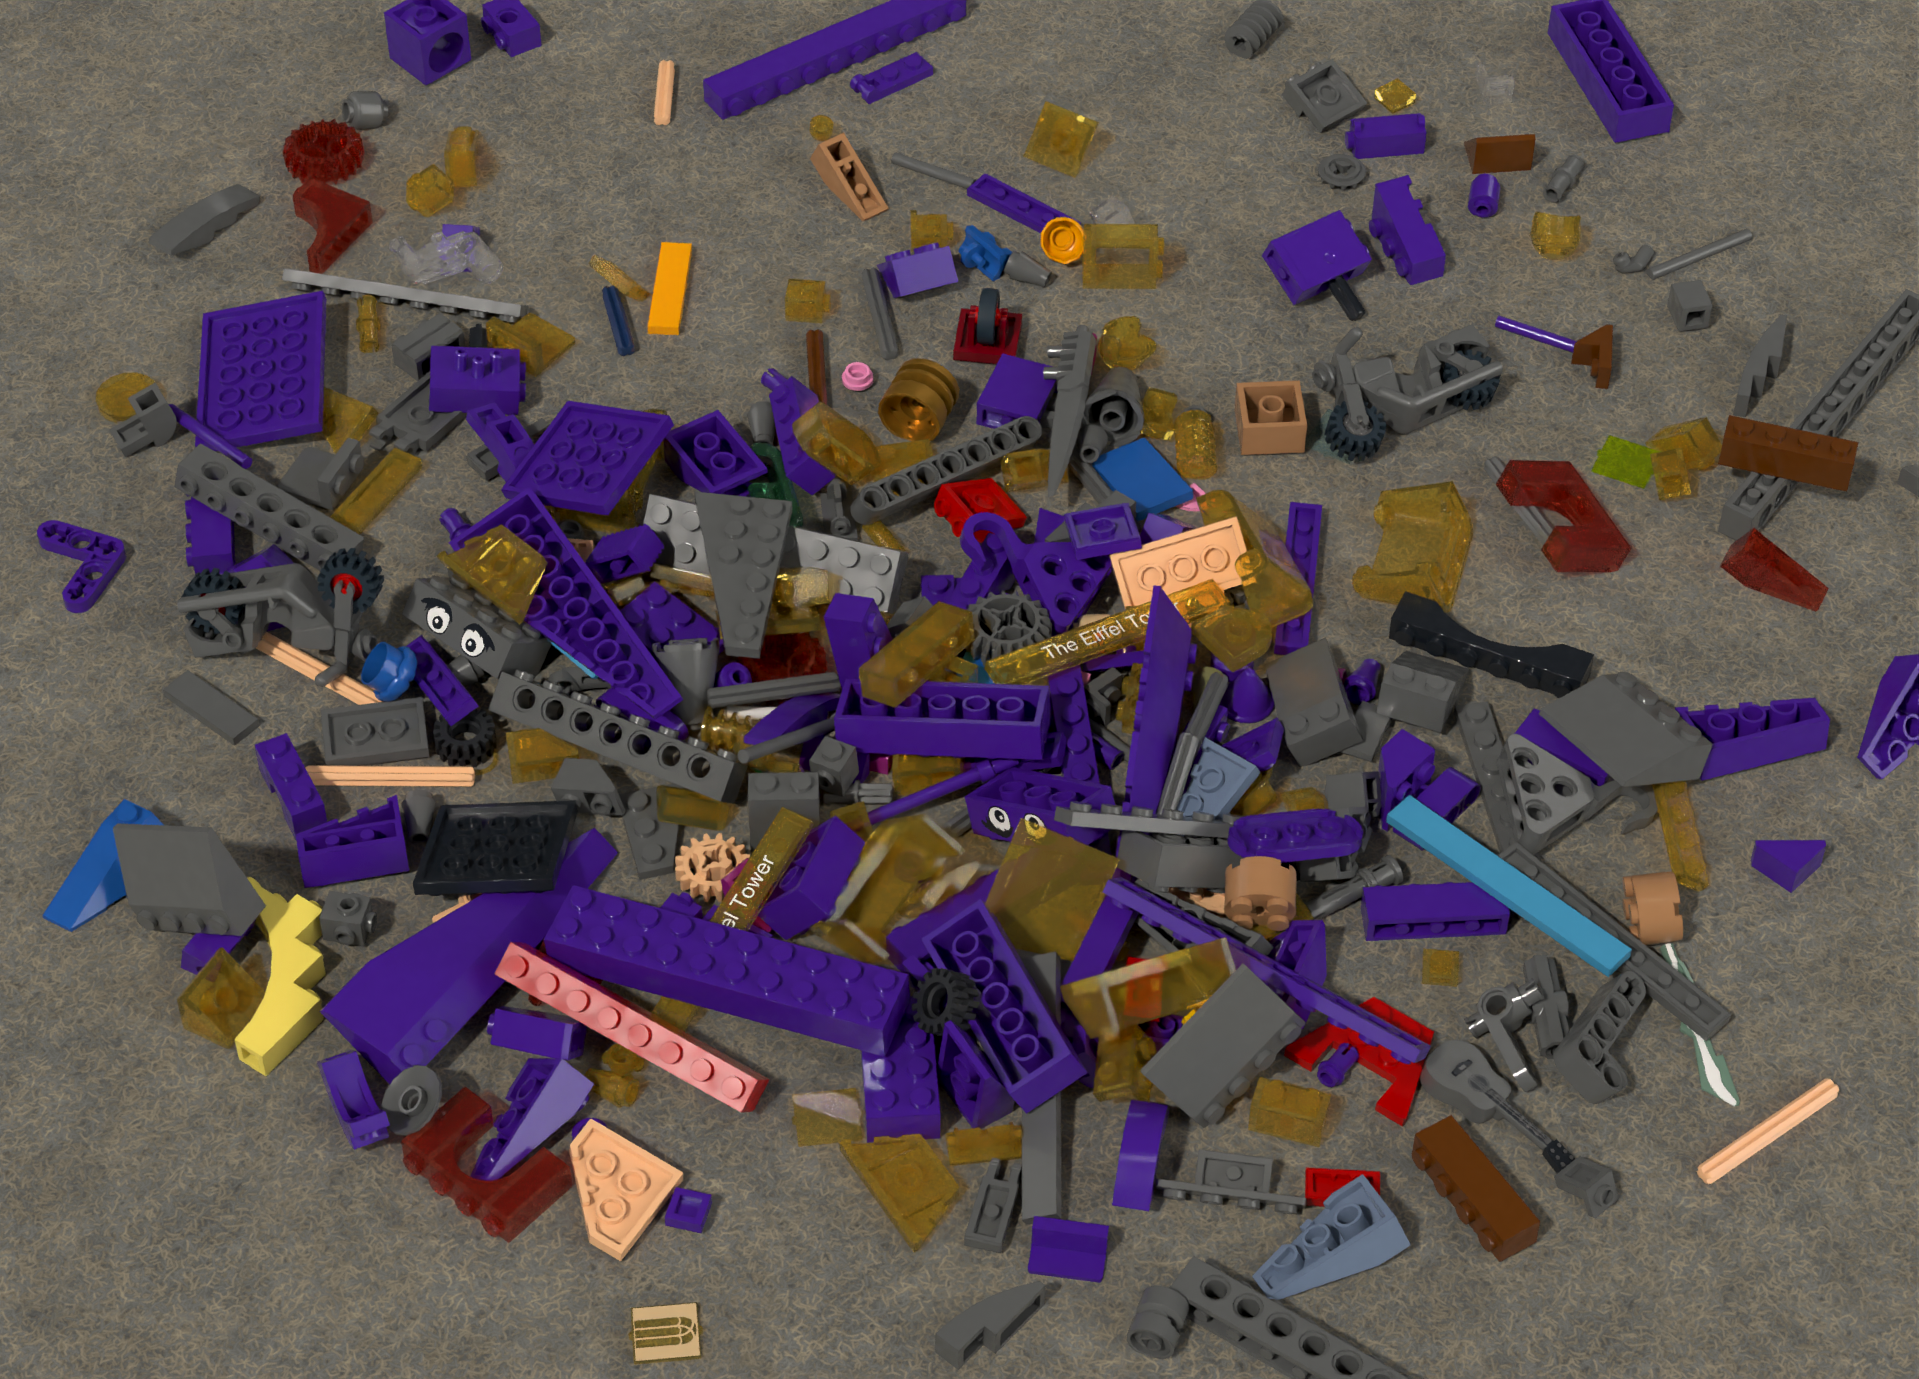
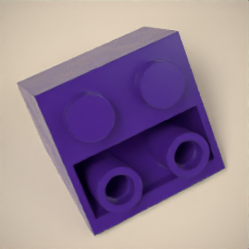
M938 242L913 249L914 255H911L910 250H905L884 256L886 262L877 264L894 298L958 282L950 247L940 248Z
M1401 729L1381 748L1378 771L1382 806L1379 814L1382 829L1387 832L1393 827L1386 822L1387 814L1407 796L1410 795L1416 799L1430 785L1431 776L1435 771V765H1433L1435 749L1404 729Z

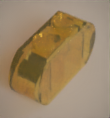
M823 402L815 404L792 424L794 435L807 455L850 485L858 483L881 463L879 453L868 435Z

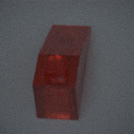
M1755 528L1731 544L1720 567L1745 587L1815 612L1819 609L1829 589Z

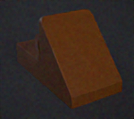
M1606 324L1574 344L1571 364L1591 366L1590 376L1596 377L1595 388L1608 389L1612 369L1613 325Z

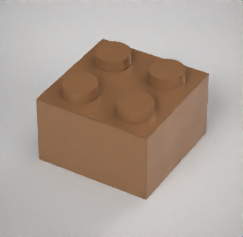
M1300 380L1236 383L1234 411L1241 455L1305 452L1307 421Z

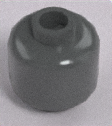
M353 91L348 95L347 99L343 100V119L346 123H349L351 128L356 130L379 128L382 125L383 119L388 116L387 102L382 101L380 94L376 91Z

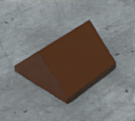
M1535 134L1479 137L1465 141L1464 146L1472 174L1531 170L1536 138Z

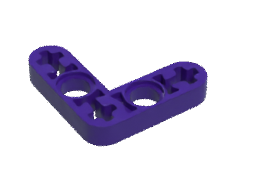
M57 520L46 521L37 529L39 544L43 549L84 561L64 588L62 596L65 608L72 613L88 611L124 563L126 553L123 542L118 538ZM81 541L90 543L87 547L81 549L73 547ZM93 572L103 574L100 578L94 580L86 578Z

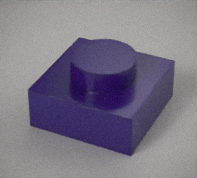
M675 1187L665 1215V1226L702 1233L712 1205V1195Z

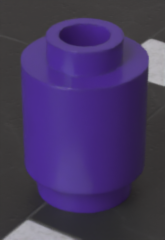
M1480 174L1472 181L1468 200V209L1471 214L1478 217H1491L1497 212L1500 184L1496 177L1491 174Z
M735 662L729 663L716 673L714 688L752 683V677L744 665Z

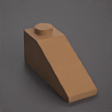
M844 133L818 144L810 160L828 188L862 221L889 209Z

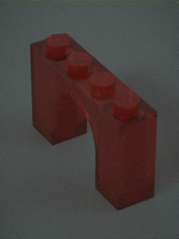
M1509 460L1496 482V486L1509 505L1545 507L1561 514L1574 525L1555 526L1541 549L1556 572L1618 571L1632 548L1570 461Z
M464 1087L441 1106L423 1128L409 1134L401 1141L404 1156L403 1163L412 1174L416 1176L421 1174L427 1178L430 1186L437 1194L441 1196L447 1194L455 1201L457 1208L468 1217L474 1215L479 1219L489 1235L495 1238L499 1235L510 1243L572 1188L570 1166L545 1147H542L518 1170L507 1177L485 1181L466 1175L457 1166L458 1161L471 1145L493 1127L491 1106L467 1087Z

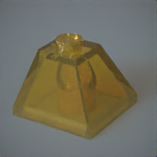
M1045 101L1023 157L1076 178L1099 122Z

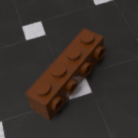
M1729 415L1718 465L1847 492L1859 442Z
M1452 1115L1415 1134L1412 1150V1159L1419 1170L1425 1171L1433 1180L1437 1192L1442 1197H1447L1455 1207L1459 1219L1464 1224L1470 1225L1478 1235L1479 1242L1486 1251H1491L1497 1260L1501 1262L1536 1243L1540 1220Z

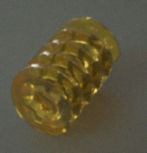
M1201 410L1183 412L1174 422L1176 466L1179 473L1188 479L1205 480L1217 472L1214 426L1211 423V415Z
M708 706L702 719L701 740L709 743L707 749H712L715 745L717 752L721 748L738 754L740 750L753 746L752 744L744 743V736L754 727L752 726L751 715H746L743 723H739L738 712H734L730 720H726L725 709H721L717 717H714L713 708ZM767 756L755 760L757 762H763Z

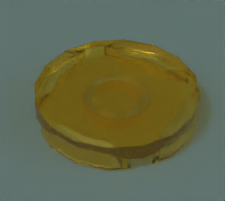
M136 372L122 373L110 377L96 391V404L101 416L110 422L117 423L116 420L125 421L136 415L128 398L152 385L155 381L147 375Z

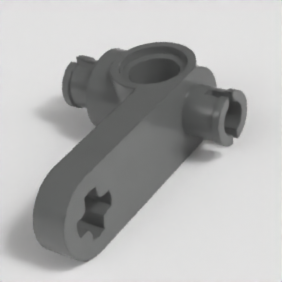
M1533 978L1520 987L1512 982L1504 988L1492 987L1486 990L1476 1004L1478 1012L1464 1018L1465 1023L1468 1025L1467 1027L1476 1039L1485 1032L1490 1031L1511 1073L1524 1092L1536 1087L1538 1082L1512 1032L1517 1030L1524 1018L1532 1013L1530 1006L1544 999V995L1542 992L1540 993L1541 990ZM1506 1006V1009L1501 1014L1496 1015L1499 1008Z

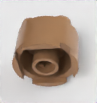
M1265 856L1240 859V865L1233 869L1232 864H1230L1225 871V915L1232 922L1247 930L1252 927L1269 928L1274 931L1286 930L1289 927V921L1296 914L1297 873L1295 868L1289 864V869L1281 866V860Z
M1657 872L1623 877L1624 895L1629 897L1623 899L1625 920H1630L1631 925H1633L1628 927L1629 932L1645 945L1682 940L1683 920L1682 915H1679L1678 903H1680V896L1674 872Z

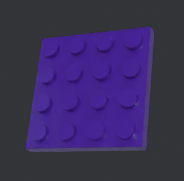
M567 401L502 487L501 491L506 499H512L530 486L543 505L608 516L674 424L669 415Z

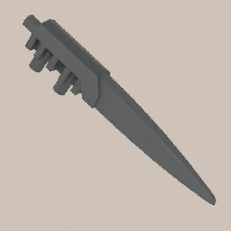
M1079 325L1076 331L1064 332L1062 345H1048L1047 347L1048 358L1061 359L1058 362V367H1044L1043 370L1045 380L1057 379L1058 391L1050 444L1048 497L1056 493L1078 436L1086 405L1096 339L1092 332H1089V328L1086 325Z

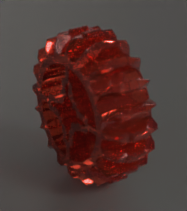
M322 119L321 122L316 123L311 120L309 125L300 124L299 130H291V136L285 138V145H283V157L288 172L292 174L294 179L299 178L301 184L309 180L312 187L317 182H321L324 187L330 181L337 185L340 178L348 181L349 175H356L357 169L362 168L363 155H365L360 134L355 131L354 127H348L346 122L338 124L335 119L330 122H325Z
M784 625L780 630H774L770 626L767 633H765L760 659L738 656L737 663L744 665L749 670L752 683L821 674L828 671L826 652L824 647L820 646L818 638H811L809 631L800 634L797 626L792 630H786ZM794 697L776 700H778L779 705H781L785 702L784 700H790ZM773 700L766 701L767 705L773 702Z

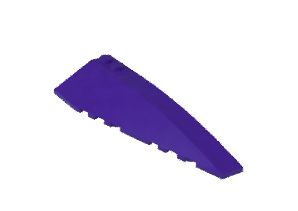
M1156 585L1153 586L1146 631L1143 668H1141L1139 695L1135 710V731L1132 732L1125 783V800L1122 805L1123 812H1132V806L1151 808L1153 809V814H1156L1177 743L1184 691L1191 692L1193 671H1188V664H1195L1197 644L1191 643L1192 629L1161 586ZM1120 830V836H1118L1115 865L1117 863L1122 830ZM1142 832V833H1144V834L1150 836V833H1151V832ZM1114 867L1113 878L1122 877L1133 884L1137 880V877Z

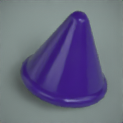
M1252 668L1244 669L1228 684L1219 704L1228 708L1227 717L1229 719L1247 724L1264 720L1271 714L1275 706L1271 690L1262 682Z

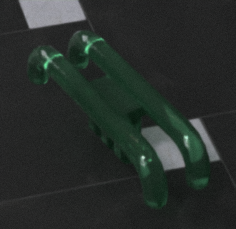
M753 443L750 447L756 455L769 457L774 467L763 462L768 471L763 476L768 479L769 483H753L749 485V495L755 498L792 501V515L789 525L802 527L803 515L792 480L786 477L781 451L768 443Z

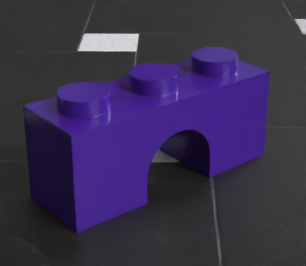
M285 733L255 744L259 770L270 792L277 793L284 819L295 840L296 834L326 823L327 817L324 803L288 734Z

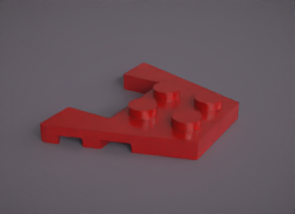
M1372 997L1358 1005L1431 1046L1434 1031L1378 998ZM1329 1022L1285 1048V1057L1312 1072L1332 1048L1337 1050L1340 1044L1348 1043L1349 1047L1344 1052L1346 1054L1352 1046L1355 1047L1359 1053L1357 1061L1359 1064L1393 1083L1376 1103L1375 1111L1402 1127L1405 1125L1427 1056L1416 1063H1402L1390 1055L1392 1051L1380 1044L1378 1047L1369 1045L1359 1038L1360 1033L1349 1027L1341 1029Z

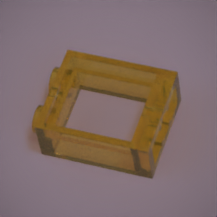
M1084 224L1082 288L1156 289V279L1162 278L1163 261L1158 260V255H1164V237H1158V224ZM1096 248L1149 249L1148 264H1096Z

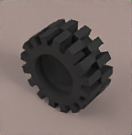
M475 708L452 726L449 725L442 715L439 716L440 721H435L433 734L437 755H440V760L443 762L448 760V766H455L456 763H459V766H466L467 763H470L471 767L474 768L477 767L478 760L484 764L487 762V756L492 757L494 755V749L497 748L495 724L491 715L487 716L484 709L477 713V708ZM461 733H474L477 735L472 739L464 741L453 739Z
M943 968L932 969V973L927 972L923 976L926 981L919 980L916 986L920 988V991H914L912 997L917 999V1003L912 1004V1010L918 1012L913 1016L914 1021L919 1022L918 1027L927 1033L943 1036L944 1023L951 1020L961 1029L968 1030L971 1026L968 1020H975L976 1017L972 1010L973 1008H978L979 1002L974 1001V997L979 996L978 990L973 989L976 985L975 982L969 979L970 976ZM948 994L947 1005L945 1010L943 1011V1002L946 995Z

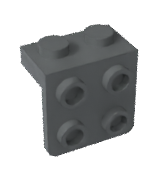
M348 437L336 455L312 447L305 448L278 483V488L298 500L334 510L364 468V457L361 454L360 441Z

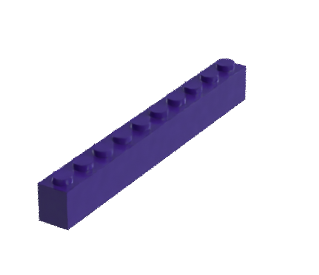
M890 0L704 79V101L722 120L731 116H737L745 110L765 104L773 98L788 94L794 89L814 83L822 77L837 73L843 68L864 61L866 58L880 52H886L894 46L909 42L927 32L935 31L937 28L950 22L960 20L966 16V0Z

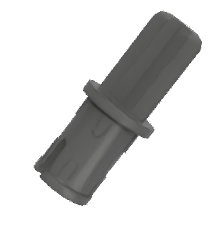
M855 780V783L851 784L844 797L836 794H824V803L855 804V807H860V804H889L893 800V787L890 783H860V780Z

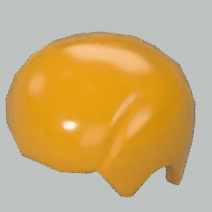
M1056 217L1046 223L1043 228L1040 246L1050 260L1069 264L1081 257L1086 249L1087 237L1084 228L1079 222L1067 217Z

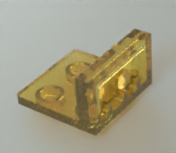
M533 313L526 314L513 326L496 317L486 322L488 348L520 349V362H526V372L535 377L575 345V337Z

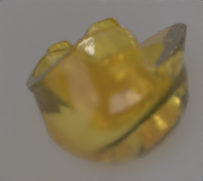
M1536 211L1529 236L1537 253L1550 260H1562L1571 256L1577 250L1581 240L1580 215L1558 216Z
M1119 317L1111 320L1103 327L1098 341V351L1101 359L1108 367L1112 369L1125 367L1133 371L1155 353L1157 346L1155 341L1140 334L1142 324L1138 317Z

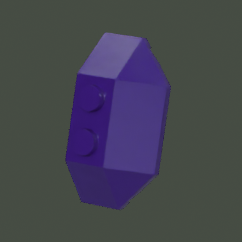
M1291 920L1289 927L1269 942L1273 949L1267 957L1322 986L1327 976L1325 924L1323 920ZM1287 993L1284 995L1277 994L1296 1014L1307 1022L1311 1011L1296 1004L1297 999Z

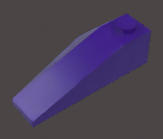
M1919 654L1895 656L1878 686L1857 756L1863 765L1878 779L1886 777L1908 757L1907 750L1915 743L1919 745Z

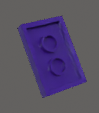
M655 581L620 610L652 656L653 643L660 642L661 648H664V645H669L670 640L707 638L708 645L711 644L713 638H718L720 644L719 654L725 650L720 630Z

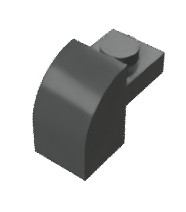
M155 382L128 398L136 415L109 429L125 457L151 442H154L157 448L163 446L175 432L176 416Z

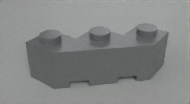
M1379 771L1326 775L1324 792L1325 798L1328 801V808L1336 811V816L1344 818V815H1349L1360 823L1363 828L1362 844L1358 851L1350 855L1296 861L1297 870L1300 873V882L1355 877L1359 867L1355 859L1358 853L1365 851L1372 833V829L1368 826L1371 817L1378 816L1382 806Z

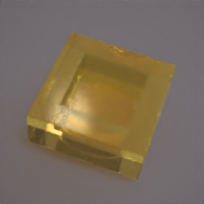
M1397 78L1376 88L1374 99L1394 114L1414 104L1416 93Z
M1423 948L1421 984L1457 987L1459 951Z

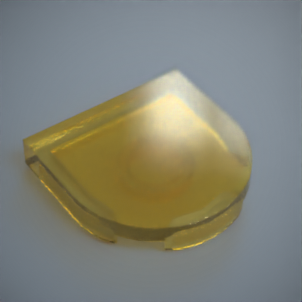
M1234 605L1224 606L1191 624L1192 634L1232 672L1264 655L1271 645V623L1261 611L1252 607L1248 610L1234 608Z

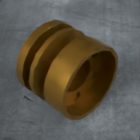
M913 358L905 361L899 368L890 387L879 403L878 414L883 425L895 436L924 444L933 441L939 434L947 416L959 398L960 389L953 375L937 362Z

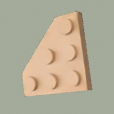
M590 1119L572 1141L569 1150L590 1244L622 1261L674 1193L675 1187L681 1184L684 1173L600 1123Z

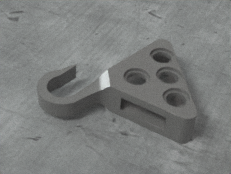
M1519 734L1508 736L1497 759V767L1514 839L1533 855L1584 820L1590 818L1617 796L1631 797L1638 801L1643 810L1637 812L1625 823L1621 831L1622 835L1635 829H1643L1649 826L1659 809L1658 796L1649 785L1623 787L1616 780H1613L1604 785L1597 786L1589 777ZM1508 771H1511L1512 779L1508 776ZM1516 796H1517L1518 805L1514 802V797H1516ZM1521 823H1523L1524 831L1520 828Z

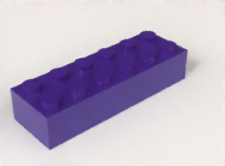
M1579 0L1551 6L1547 33L1614 143L1669 132L1674 104L1609 1Z
M846 678L834 716L836 740L855 746L857 754L879 753L885 755H918L922 757L952 756L954 758L980 757L987 759H1021L1024 761L1042 760L1051 721L1049 686Z
M981 899L922 938L938 969L943 968L970 976L969 979L975 982L976 985L973 989L978 990L979 996L974 997V1001L979 1002L978 1008H973L972 1013L976 1014L975 1020L969 1019L968 1023L971 1025L1007 1092L1026 1114L1088 1073L999 920Z

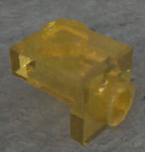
M1152 387L1147 389L1142 400L1145 420L1140 433L1153 439L1171 440L1174 433L1172 412L1178 401L1177 394Z

